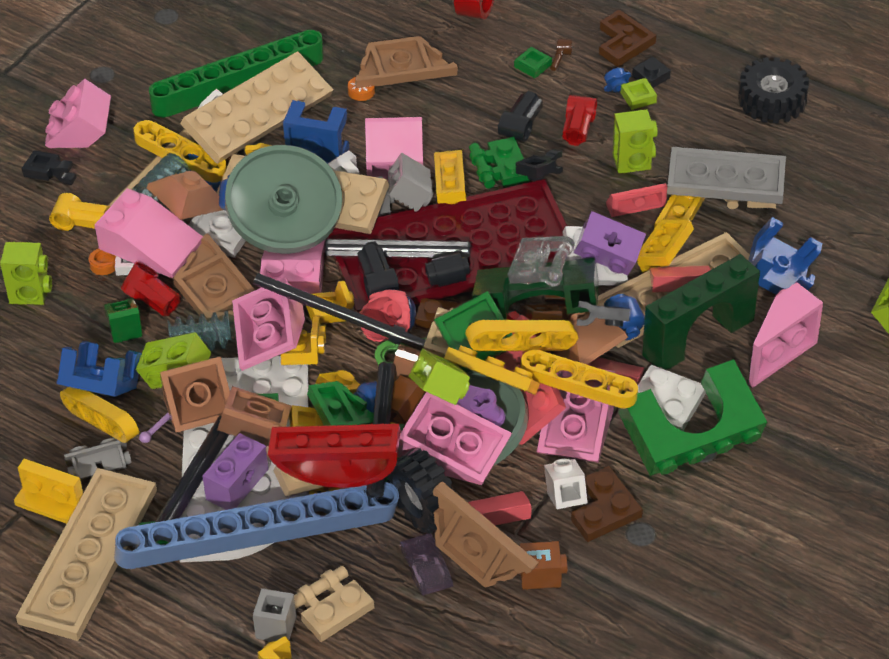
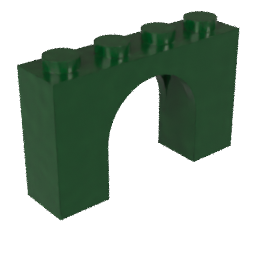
M739 254L645 306L642 356L652 365L664 370H668L684 361L688 332L696 319L711 306H713L712 316L730 333L753 322L760 271L743 255Z
M596 258L477 270L473 299L488 291L504 320H507L508 309L513 303L540 295H555L565 298L567 314L589 312L587 308L578 307V302L586 301L592 305H598L599 282Z

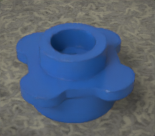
M623 68L610 70L604 76L607 84L604 87V91L619 92L622 84L629 83V78L632 76L631 73L625 72Z

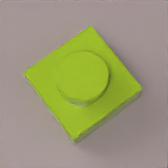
M646 78L621 85L620 93L631 110L657 103V94Z

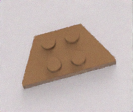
M421 36L371 42L367 45L365 57H363L360 64V72L356 75L355 87H376L456 76L458 67L454 62L449 64L442 59L443 53L431 47L429 42Z
M208 233L202 237L200 246L195 252H191L186 259V264L174 276V285L206 324L234 322L232 300L255 291Z
M443 481L434 488L433 496L438 497L439 508L434 512V523L437 527L435 544L482 586L486 588L495 585L498 581L513 579L522 572L528 574L537 567L538 561Z

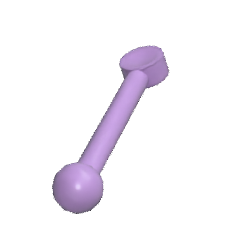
M166 413L148 431L141 432L139 440L142 443L150 442L151 436L170 419L169 413Z

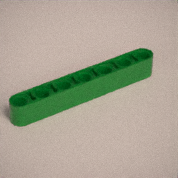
M305 30L157 81L149 87L152 113L157 117L165 118L198 107L215 89L224 94L297 51L311 66L318 65L324 58L322 35L316 30Z

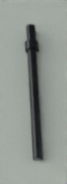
M257 273L254 279V285L389 338V342L397 345L402 343L420 351L424 347L426 340L405 332L406 328L396 324H394V327L260 273Z

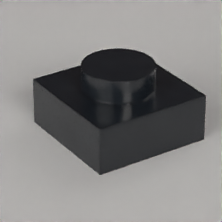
M652 56L633 67L632 76L637 80L646 78L652 88L670 79L671 70Z

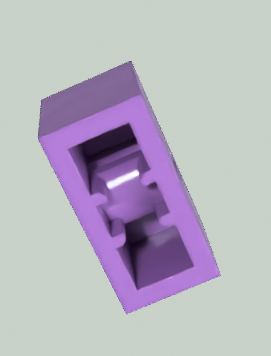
M591 211L583 225L573 253L580 255L583 259L595 257L596 263L608 267L614 273H623L628 276L636 264L646 234Z
M239 433L202 476L206 500L225 510L237 508L269 470L266 445Z

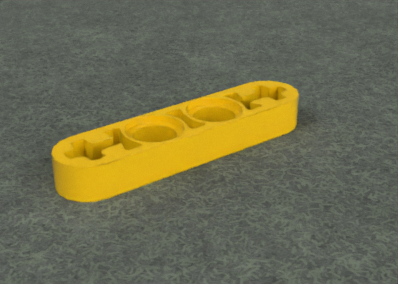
M140 121L134 126V140L138 146L186 171L194 170L202 179L208 182L216 183L222 181L227 168L225 160L216 164L200 145L153 121ZM165 143L176 144L173 148L162 147ZM188 154L199 156L194 160L184 158Z
M480 320L469 325L465 332L471 348L476 351H562L571 348L578 341V334L573 324L566 320ZM514 333V334H513L512 336H510V337L503 338V337L506 336L507 334ZM537 333H541L539 336L535 338H530Z
M529 350L522 355L521 369L533 373L531 379L538 383L618 408H630L637 401L638 385L629 377L541 350ZM565 370L570 372L572 376L561 378L556 373ZM598 380L602 385L590 387L586 384V381Z
M67 387L60 392L63 404L72 414L122 443L128 442L139 434L136 422L126 411L90 391Z

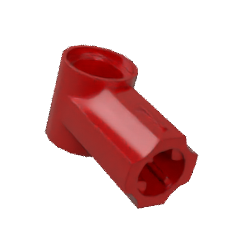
M569 95L562 139L566 140L569 145L579 146L582 142H586L590 123H594L597 98Z
M135 262L121 285L122 291L134 299L144 301L162 316H169L178 307L181 295L158 279L157 272L141 262Z

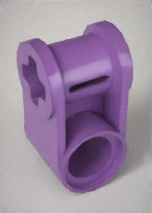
M469 385L464 398L459 399L457 405L499 427L506 419L505 412L496 404L497 397L495 393L490 389Z

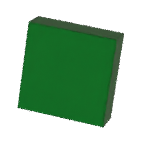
M533 47L527 49L514 60V68L533 78L538 77L552 65V57Z

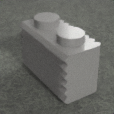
M401 153L388 170L390 197H394L400 203L404 202V206L409 205V209L414 208V212L419 211L422 205L424 207L427 206L434 194L431 187L430 169Z

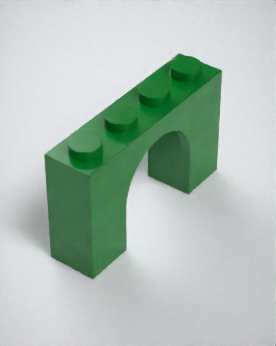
M734 359L706 369L701 381V385L717 415V425L709 431L688 433L674 427L666 419L651 389L638 393L636 403L630 408H619L618 414L650 476L661 473V475L669 474L677 469L679 465L687 462L691 465L696 464L709 454L715 452L723 454L731 450L734 445L742 442L750 444L761 438L767 420Z

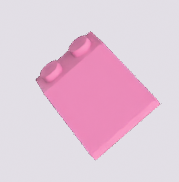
M128 188L95 224L100 250L132 263L141 262L156 272L173 278L186 263V259L191 252L197 250L203 237L152 197Z
M324 240L308 250L292 254H280L264 250L260 274L277 281L286 278L292 287L310 294L322 293L326 241Z
M286 278L278 280L292 286ZM264 288L257 289L232 300L239 368L242 371L297 347L305 321L302 303Z
M797 282L787 289H782L776 295L753 343L749 385L752 388L817 344L823 302Z
M565 370L556 373L561 378L572 376L570 372ZM598 380L586 381V384L590 387L602 385ZM559 389L566 409L541 429L537 453L599 463L614 406Z
M426 392L400 433L398 457L400 458L414 448H421L422 451L425 450L429 453V457L433 456L437 460V465L439 467L442 466L445 470V476L482 485L512 433L457 404H451Z

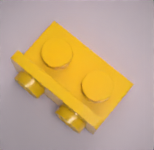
M660 220L641 247L637 263L642 273L649 271L650 268L670 265L694 230L691 220Z
M319 316L313 317L311 333L302 330L297 347L281 354V365L318 364L319 354L325 353L326 327L320 326Z
M23 459L18 466L22 489L14 499L15 506L67 524L83 495L80 477Z

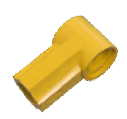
M62 193L54 205L49 221L55 228L62 231H69L74 226L95 229L96 222L110 206L82 202L74 194Z

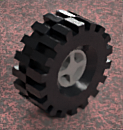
M766 57L762 58L761 63L758 60L752 61V66L748 64L740 76L739 105L743 107V111L746 114L751 112V118L755 120L761 117V122L767 123L768 119L773 120V124H779L780 119H783L784 122H789L791 116L796 119L799 117L800 112L803 113L805 110L809 77H807L805 70L800 71V65L796 63L792 66L791 60L788 59L785 62H781L780 58L774 57V61H769V58Z
M414 448L397 459L394 470L387 476L389 479L387 482L393 484L399 491L397 506L400 510L404 511L405 518L411 520L412 525L416 529L419 528L420 532L430 534L437 530L434 523V512L439 508L438 497L433 496V490L442 481L452 489V482L449 477L446 478L445 470L442 466L439 467L437 465V460L433 456L429 457V453L425 450L422 451L421 448Z

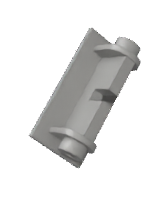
M114 437L105 439L100 442V445L91 448L87 446L75 447L68 454L64 455L65 465H73L67 468L68 474L80 477V480L93 477L97 469L96 464L102 463L104 470L116 471L126 468V465L132 462L129 451L122 452L127 450V442L122 443Z

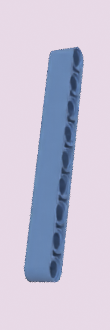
M385 482L384 495L381 498L368 497L366 494L367 485L127 527L116 535L114 559L120 567L134 569L384 523L394 517L399 500V491L393 484ZM378 500L386 501L389 504H381ZM346 506H354L357 510L348 509ZM321 511L326 513L327 515L320 516L315 512ZM291 517L296 521H287L284 518ZM253 523H261V524H263L264 526H263V527H256V526H254V525H252V524H253ZM227 528L233 532L224 533L220 529ZM196 534L201 538L192 539L188 535ZM165 540L168 544L160 545L156 541ZM133 546L136 549L133 551H128L123 549V547Z

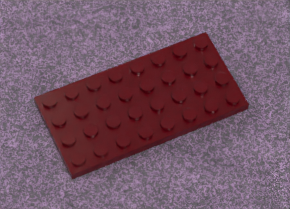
M545 179L469 196L466 197V201H460L456 204L440 203L421 207L416 212L412 209L377 217L371 234L334 228L327 239L469 241L471 254L467 260L470 274L466 275V281L439 288L437 285L430 286L426 274L425 263L431 262L433 258L385 257L389 268H394L396 272L399 291L405 292L416 305L420 304L421 299L425 298L437 300L473 291L477 270L566 261L563 230L567 224ZM333 256L342 280L345 281L348 291H351L353 294V309L359 313L362 311L363 306L368 303L369 299L357 257Z

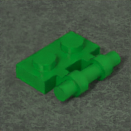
M515 137L488 142V150L486 151L480 148L478 143H472L469 146L470 160L477 167V177L484 184L485 188L494 187L495 181L498 180L501 181L503 188L530 182L527 176L516 174L515 163L524 158Z

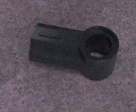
M527 91L525 94H521L510 112H503L498 124L499 135L509 138L515 137L516 140L522 142L528 140L532 131L533 121L542 109V100L539 99L536 93Z
M369 244L357 252V260L363 273L368 299L371 294L389 289L399 290L396 272L394 268H389L381 247Z

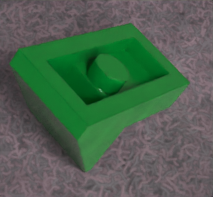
M133 298L104 304L105 314L109 321L114 343L142 337L139 309Z

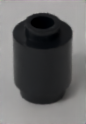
M459 252L433 258L431 262L425 263L430 286L437 285L438 288L466 281V275L470 274L467 257H461Z

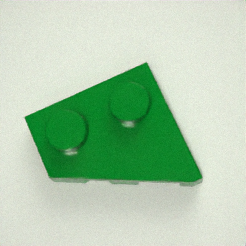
M334 381L309 385L307 395L324 426L373 424L374 414L366 409L367 402L359 396L353 395L340 382Z

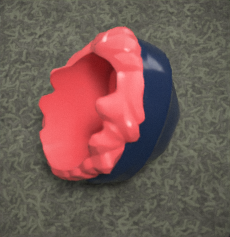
M394 289L371 294L369 296L370 300L363 306L362 311L359 312L394 327V324L404 327L406 328L405 332L408 333L416 319V307L413 300L405 292ZM361 327L368 340L382 343L389 339Z

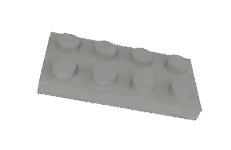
M672 147L667 194L782 204L786 156Z

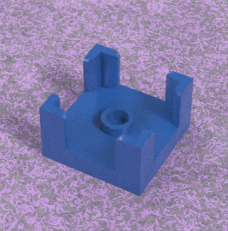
M292 100L283 121L285 145L306 149L322 158L327 164L349 150V141L345 140L342 144L341 133L347 121L346 108L333 107L328 120L320 121L301 118L305 102Z
M771 217L755 235L748 260L760 271L758 286L776 295L782 289H787L796 282L806 290H809L814 285L815 275L811 274L808 278L806 277L808 267L821 253L823 243L813 238H808L797 250L774 238L783 227V223Z
M80 342L78 357L77 351L72 349V347L62 348L57 379L58 385L114 397L137 388L139 373L135 369L142 353L130 350L126 353V359L108 357L105 359L104 367L96 366L99 350L97 343Z

